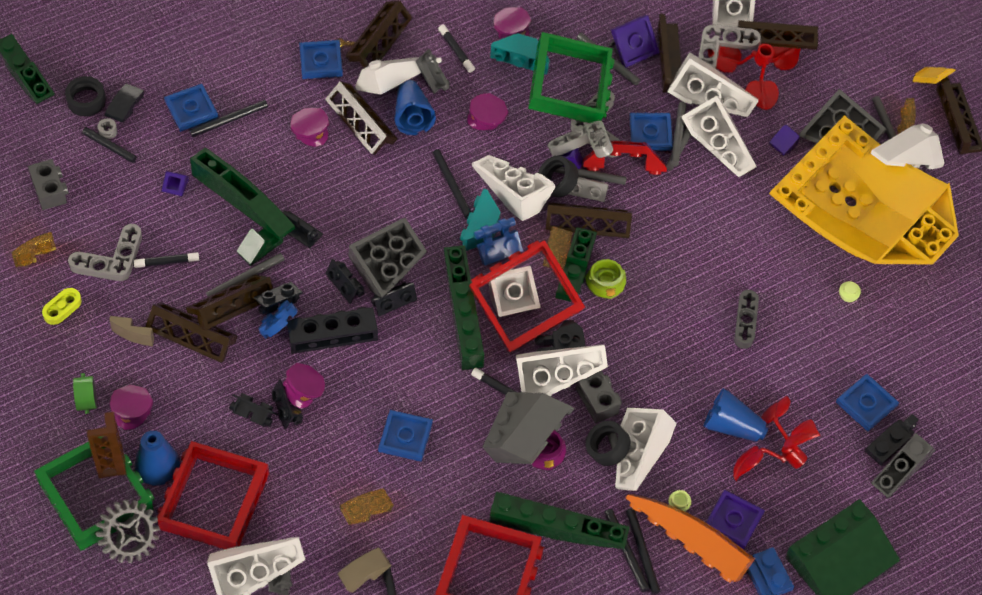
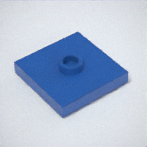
M340 40L299 43L302 79L343 76Z
M203 84L164 97V101L180 132L218 118V113Z
M630 113L631 142H646L653 151H672L671 113Z
M865 374L836 400V403L867 432L899 404L892 395L868 374Z
M389 410L378 452L422 462L433 419Z

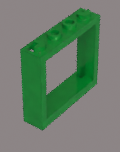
M542 32L537 43L528 109L587 123L602 121L603 118H606L609 106H606V102L609 101L611 93L608 85L610 86L613 74L610 73V69L614 65L612 58L613 49ZM547 51L601 64L596 108L541 96Z
M89 441L34 471L37 482L80 551L103 539V537L96 536V532L102 531L103 528L94 525L82 531L50 478L92 456ZM124 454L126 477L140 497L138 507L143 503L146 505L145 511L148 509L153 511L152 501L155 500L149 488L144 489L142 477L138 471L133 472L131 460L127 454ZM134 513L122 514L116 520L118 522H126L129 517H133ZM111 526L110 535L117 531L113 526Z

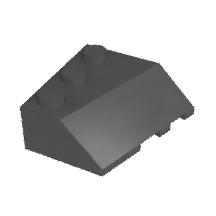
M838 89L799 133V136L818 143L844 115L877 142L887 131L882 124L842 90Z
M404 217L349 245L348 257L369 290L383 298L427 253V250Z
M507 392L485 440L483 449L496 463L532 464L548 444L547 438L554 430H559L562 426L561 420L566 414L570 415L574 408L544 393Z

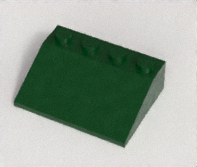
M860 499L792 544L785 557L816 595H853L900 561L876 517Z

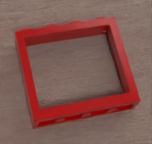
M537 240L527 246L529 250L522 254L520 251L508 257L510 261L503 265L501 262L495 264L490 268V273L485 276L482 273L471 279L472 283L469 285L470 290L509 354L585 309L583 302L545 240L542 242ZM542 252L573 305L510 341L479 288Z
M191 441L188 449L182 453L180 468L177 467L174 471L172 486L168 487L165 492V503L163 507L158 508L157 519L160 530L225 550L240 547L269 477V466L267 463ZM197 459L253 475L229 537L171 519Z
M462 515L435 595H451L448 592L469 531L531 549L517 595H530L532 588L528 586L530 580L535 581L538 571L535 563L536 560L542 559L544 547L541 546L542 537Z

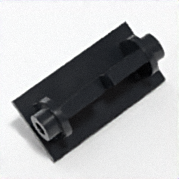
M283 211V214L295 225V229L288 233V235L309 249L323 236V233L317 230V228L311 226L291 211Z
M332 259L325 274L340 291L341 295L351 304L356 295L361 297L365 293L364 287L356 278L350 279L353 274L346 267L345 263L336 262Z
M289 282L254 296V299L261 304L258 307L259 313L261 315H268L278 310V303L281 305L286 300L292 304L297 303V300L300 299L299 295L303 294V292L295 284Z
M403 282L401 285L392 288L391 292H388L383 298L375 294L373 295L374 298L370 299L372 305L376 306L378 316H381L416 301L417 296L414 283Z
M281 379L278 380L272 390V400L276 403L279 420L282 421L284 429H287L291 422L295 425L301 424L303 414L301 409L291 404L285 392V386H283Z
M241 393L240 396L232 395L237 398L236 402L232 401L229 409L232 410V413L247 419L250 412H253L250 421L262 427H270L273 422L271 415H278L272 411L273 406L264 402L257 405L252 402L253 397Z

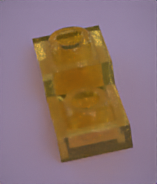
M914 98L906 99L904 106L901 107L902 119L897 126L898 134L915 124L916 107Z
M552 226L547 245L564 270L572 232ZM544 257L542 266L551 268Z
M52 232L34 237L17 247L12 252L15 267L36 263L35 255L47 254L50 251L56 250Z
M384 488L352 498L341 504L339 508L348 524L351 525L369 521L373 514L391 511L393 503Z

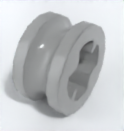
M105 118L98 123V130L101 136L106 139H112L116 136L117 128L114 120ZM106 127H111V129L109 128V131H104Z

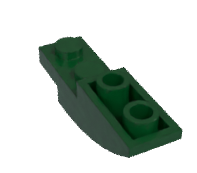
M11 33L1 38L0 55L5 61V66L31 100L39 104L54 96L55 93L35 63L30 61L13 34Z
M579 227L576 228L563 270L578 296L583 286L597 232ZM559 282L555 298L571 302Z

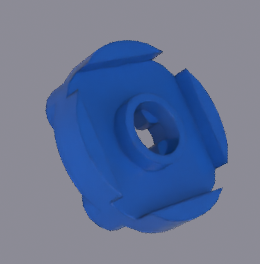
M288 300L284 301L277 308L278 311L274 315L269 313L262 319L261 322L263 324L258 330L265 339L268 336H274L288 324L289 315L293 318L297 314L298 309Z

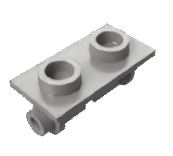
M578 177L577 184L569 195L605 202L609 184H606L605 181L600 182Z

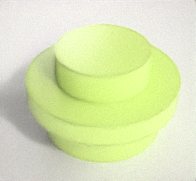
M847 281L841 284L839 294L844 301L853 302L859 298L861 289L856 283Z
M677 490L670 495L668 503L673 507L687 511L691 506V497L687 492Z

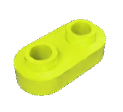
M66 288L49 301L42 310L45 322L57 325L78 309L82 303L79 291L74 288Z

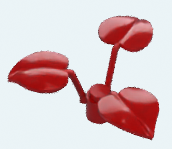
M761 44L757 52L752 51V54L741 60L742 54L739 48L720 46L716 69L721 72L732 73L737 65H742L754 57L756 64L762 66L760 81H751L747 85L746 91L759 100L755 106L763 110H769L776 104L779 90L773 81H763L766 66L774 62L775 67L780 70L787 71L793 69L799 61L800 48L774 47L769 44ZM707 49L708 57H713L714 51Z
M784 396L778 402L772 404L761 416L766 425L774 421L786 441L781 449L782 456L764 447L759 449L758 446H754L748 449L735 463L733 477L736 482L741 475L751 470L761 461L764 453L780 459L783 463L788 461L794 469L801 467L807 461L808 456L797 445L820 436V433L814 421L809 419L795 427L791 436L787 435L779 423L778 417L784 415L790 407L791 402L788 396Z

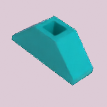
M519 33L492 42L490 58L533 71L538 40ZM548 56L546 57L544 74L546 75L549 72L550 59L548 58Z
M484 188L481 196L477 195L474 202V213L470 212L467 219V224L469 225L467 229L462 230L460 241H463L466 251L476 248L477 244L484 242L483 238L475 239V231L481 230L482 226L496 224L500 220L501 212L489 191Z

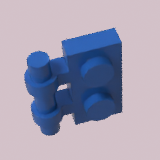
M513 217L500 219L498 223L491 226H482L481 230L474 232L476 240L481 238L484 240V242L477 244L481 262L484 266L507 258L518 251H523L518 231L513 230L509 232V227L516 225ZM501 232L500 236L492 238V234Z

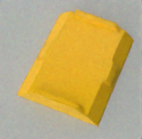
M925 67L915 73L916 76H914L913 82L936 84L956 70L944 67Z

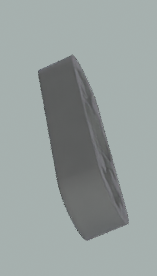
M752 290L743 291L738 301L734 342L742 349L751 347L755 338L759 296ZM746 298H750L751 301L749 308H746ZM741 316H750L752 318V322H743L741 320ZM743 330H747V340H742Z

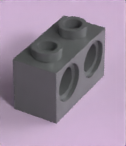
M53 159L28 166L42 211L67 203L65 195L69 194L66 183H61L60 178H63L59 165L55 166Z
M602 370L576 382L575 387L595 424L618 415L620 405L622 404L619 394L617 392L614 393L611 388L610 378L608 375H604ZM590 385H597L599 387L593 388ZM605 402V403H608L609 405H608V406H604V405H602V404H600V403Z

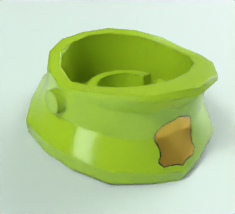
M610 259L597 261L592 265L585 277L590 291L597 297L612 299L622 293L626 284L625 270L616 261Z

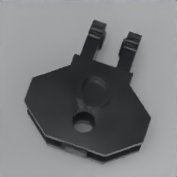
M564 320L557 331H552V335H541L535 338V345L552 346L543 347L537 351L586 346L583 328L574 320Z

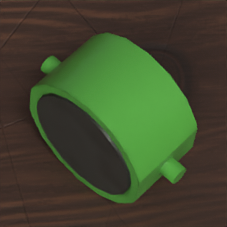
M81 373V377L73 378L76 410H85V414L90 413L89 409L97 408L96 387L93 376L85 377V373Z

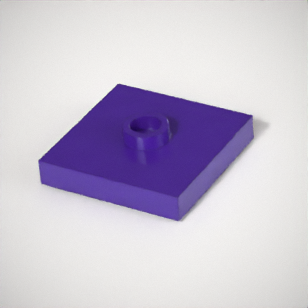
M643 15L611 29L621 63L624 67L631 66L660 53L648 15Z
M724 489L706 523L719 530L742 549H745L765 510Z

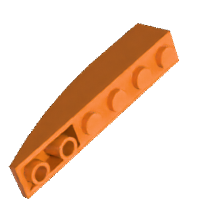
M628 494L626 497L631 502L629 505L637 512L643 511L647 514V519L656 526L660 524L666 529L665 533L674 540L678 538L684 543L683 547L692 554L696 552L702 557L701 561L705 565L718 569L721 572L719 575L728 582L740 581L755 560L753 556L719 530L679 508L636 494Z

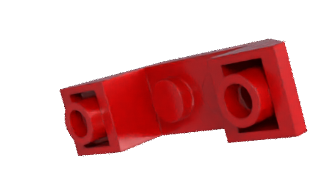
M610 140L613 146V152L610 155L621 156V153H630L629 156L642 157V154H645L644 167L646 171H649V174L661 175V172L667 171L666 164L646 142ZM593 150L583 159V167H587V170L599 171V168H604L605 157H596Z

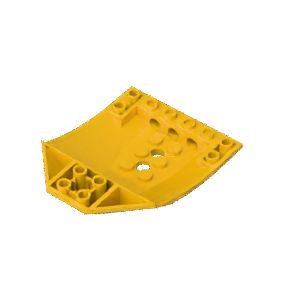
M845 115L769 193L817 233L850 254L874 264H934L959 236L950 182L947 184L907 163L904 167L884 164L871 154V151L881 144ZM829 186H835L839 192H832ZM852 197L856 201V205H847L845 198Z

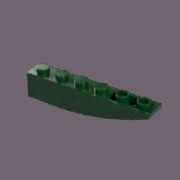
M205 147L190 158L193 177L277 239H282L295 229V225L262 191L212 151Z
M465 245L444 247L447 280L462 370L484 368V350L474 294L469 288L472 282Z
M497 491L489 518L490 523L555 540L625 549L630 529L629 526Z

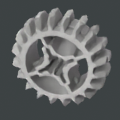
M123 500V507H121L119 502H115L114 507L116 510L107 507L106 510L109 515H100L105 520L104 524L97 523L96 525L99 528H103L102 531L96 532L97 537H103V539L98 541V545H106L102 552L107 554L111 551L109 558L112 560L118 555V562L123 563L126 557L127 562L132 563L134 555L140 561L142 559L141 552L148 556L150 553L146 548L148 546L153 549L155 548L151 540L159 539V536L153 534V532L159 531L160 527L152 526L158 519L157 517L149 518L153 511L151 509L145 511L146 505L143 503L138 507V501L133 500L131 505H129L128 500ZM134 513L133 517H129L126 522H118L116 520L122 514ZM140 518H142L145 524L144 536L138 532ZM111 526L117 529L118 532L115 545L110 537ZM119 526L130 528L136 537L124 533V530L119 528ZM132 540L140 542L132 549L121 550L123 545L126 546Z

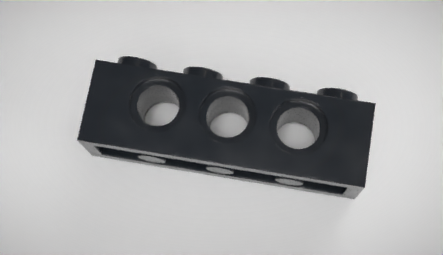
M361 307L352 311H337L336 313L326 315L317 314L307 318L297 317L287 321L291 354L378 340V328L373 307Z

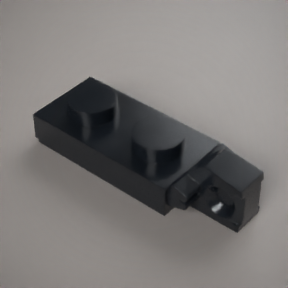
M912 414L904 422L901 419L897 422L895 421L866 447L865 452L882 466L911 439L915 433L912 429L917 426L916 423L919 419Z

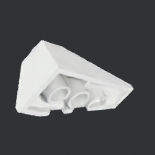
M692 53L688 54L668 89V93L689 104L702 105L718 96L728 113L744 117L749 116L759 101L756 97Z
M419 57L370 62L368 67L362 69L355 85L356 90L376 94L385 93L422 73L415 62ZM436 57L437 63L442 62L441 58Z
M718 96L681 116L691 135L738 177L757 167L731 116Z
M924 123L911 126L871 151L873 156L884 164L904 167L907 163L914 168L926 165L927 169H936L944 165L939 136L933 132L931 126Z
M490 155L472 163V167L508 210L522 221L540 213L555 189V184L542 174L535 173L533 175L527 173L523 167L519 169L511 167L509 162Z
M605 345L537 351L516 355L521 392L544 393L552 396V394L608 367Z
M627 408L620 426L629 434L631 444L626 457L617 464L615 485L617 489L636 491L669 444L676 422L661 409Z
M299 537L214 552L209 554L207 563L217 595H250L260 587L266 586L268 582L277 576L283 575L303 562L305 556Z

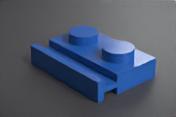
M774 547L753 555L755 560L747 572L759 595H782L793 590L794 585Z

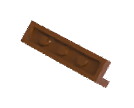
M114 411L104 413L105 428L87 430V437L99 478L127 475L125 455Z

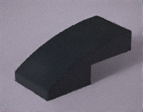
M126 83L111 101L105 116L124 123L133 114L134 106L144 97V90Z

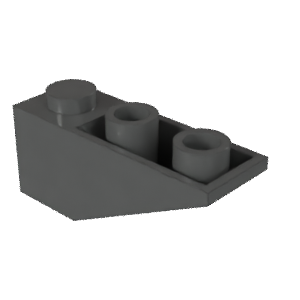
M915 433L871 484L889 498L924 465L936 450Z

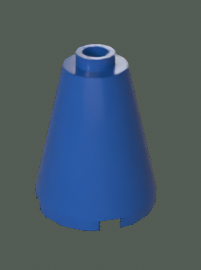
M413 80L401 83L397 94L394 120L398 130L406 135H418V132L423 130L427 132L433 127L436 120L433 107L417 82Z
M723 388L714 400V405L709 410L703 427L711 431L757 442L759 439L763 440L768 431V428L765 427L766 422L729 390Z
M148 431L142 436L134 464L135 471H138L144 483L152 486H161L170 479L173 480L175 469L177 467L180 468V458L176 450L160 432Z

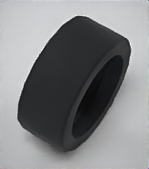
M89 76L78 77L72 80L66 87L65 96L68 108L78 116L87 117L95 115L105 106L106 96L104 87L96 78ZM82 90H93L98 93V96L93 101L87 103H79L73 98Z
M563 156L548 158L538 171L539 174H542L551 181L553 173L558 168L565 166V176L555 186L551 194L553 197L568 195L575 188L579 177L576 165Z
M603 421L596 424L590 430L586 437L585 446L589 455L598 464L613 466L626 457L630 450L631 440L629 434L618 423ZM611 433H617L618 441L615 447L609 452L599 454L598 446L601 440Z

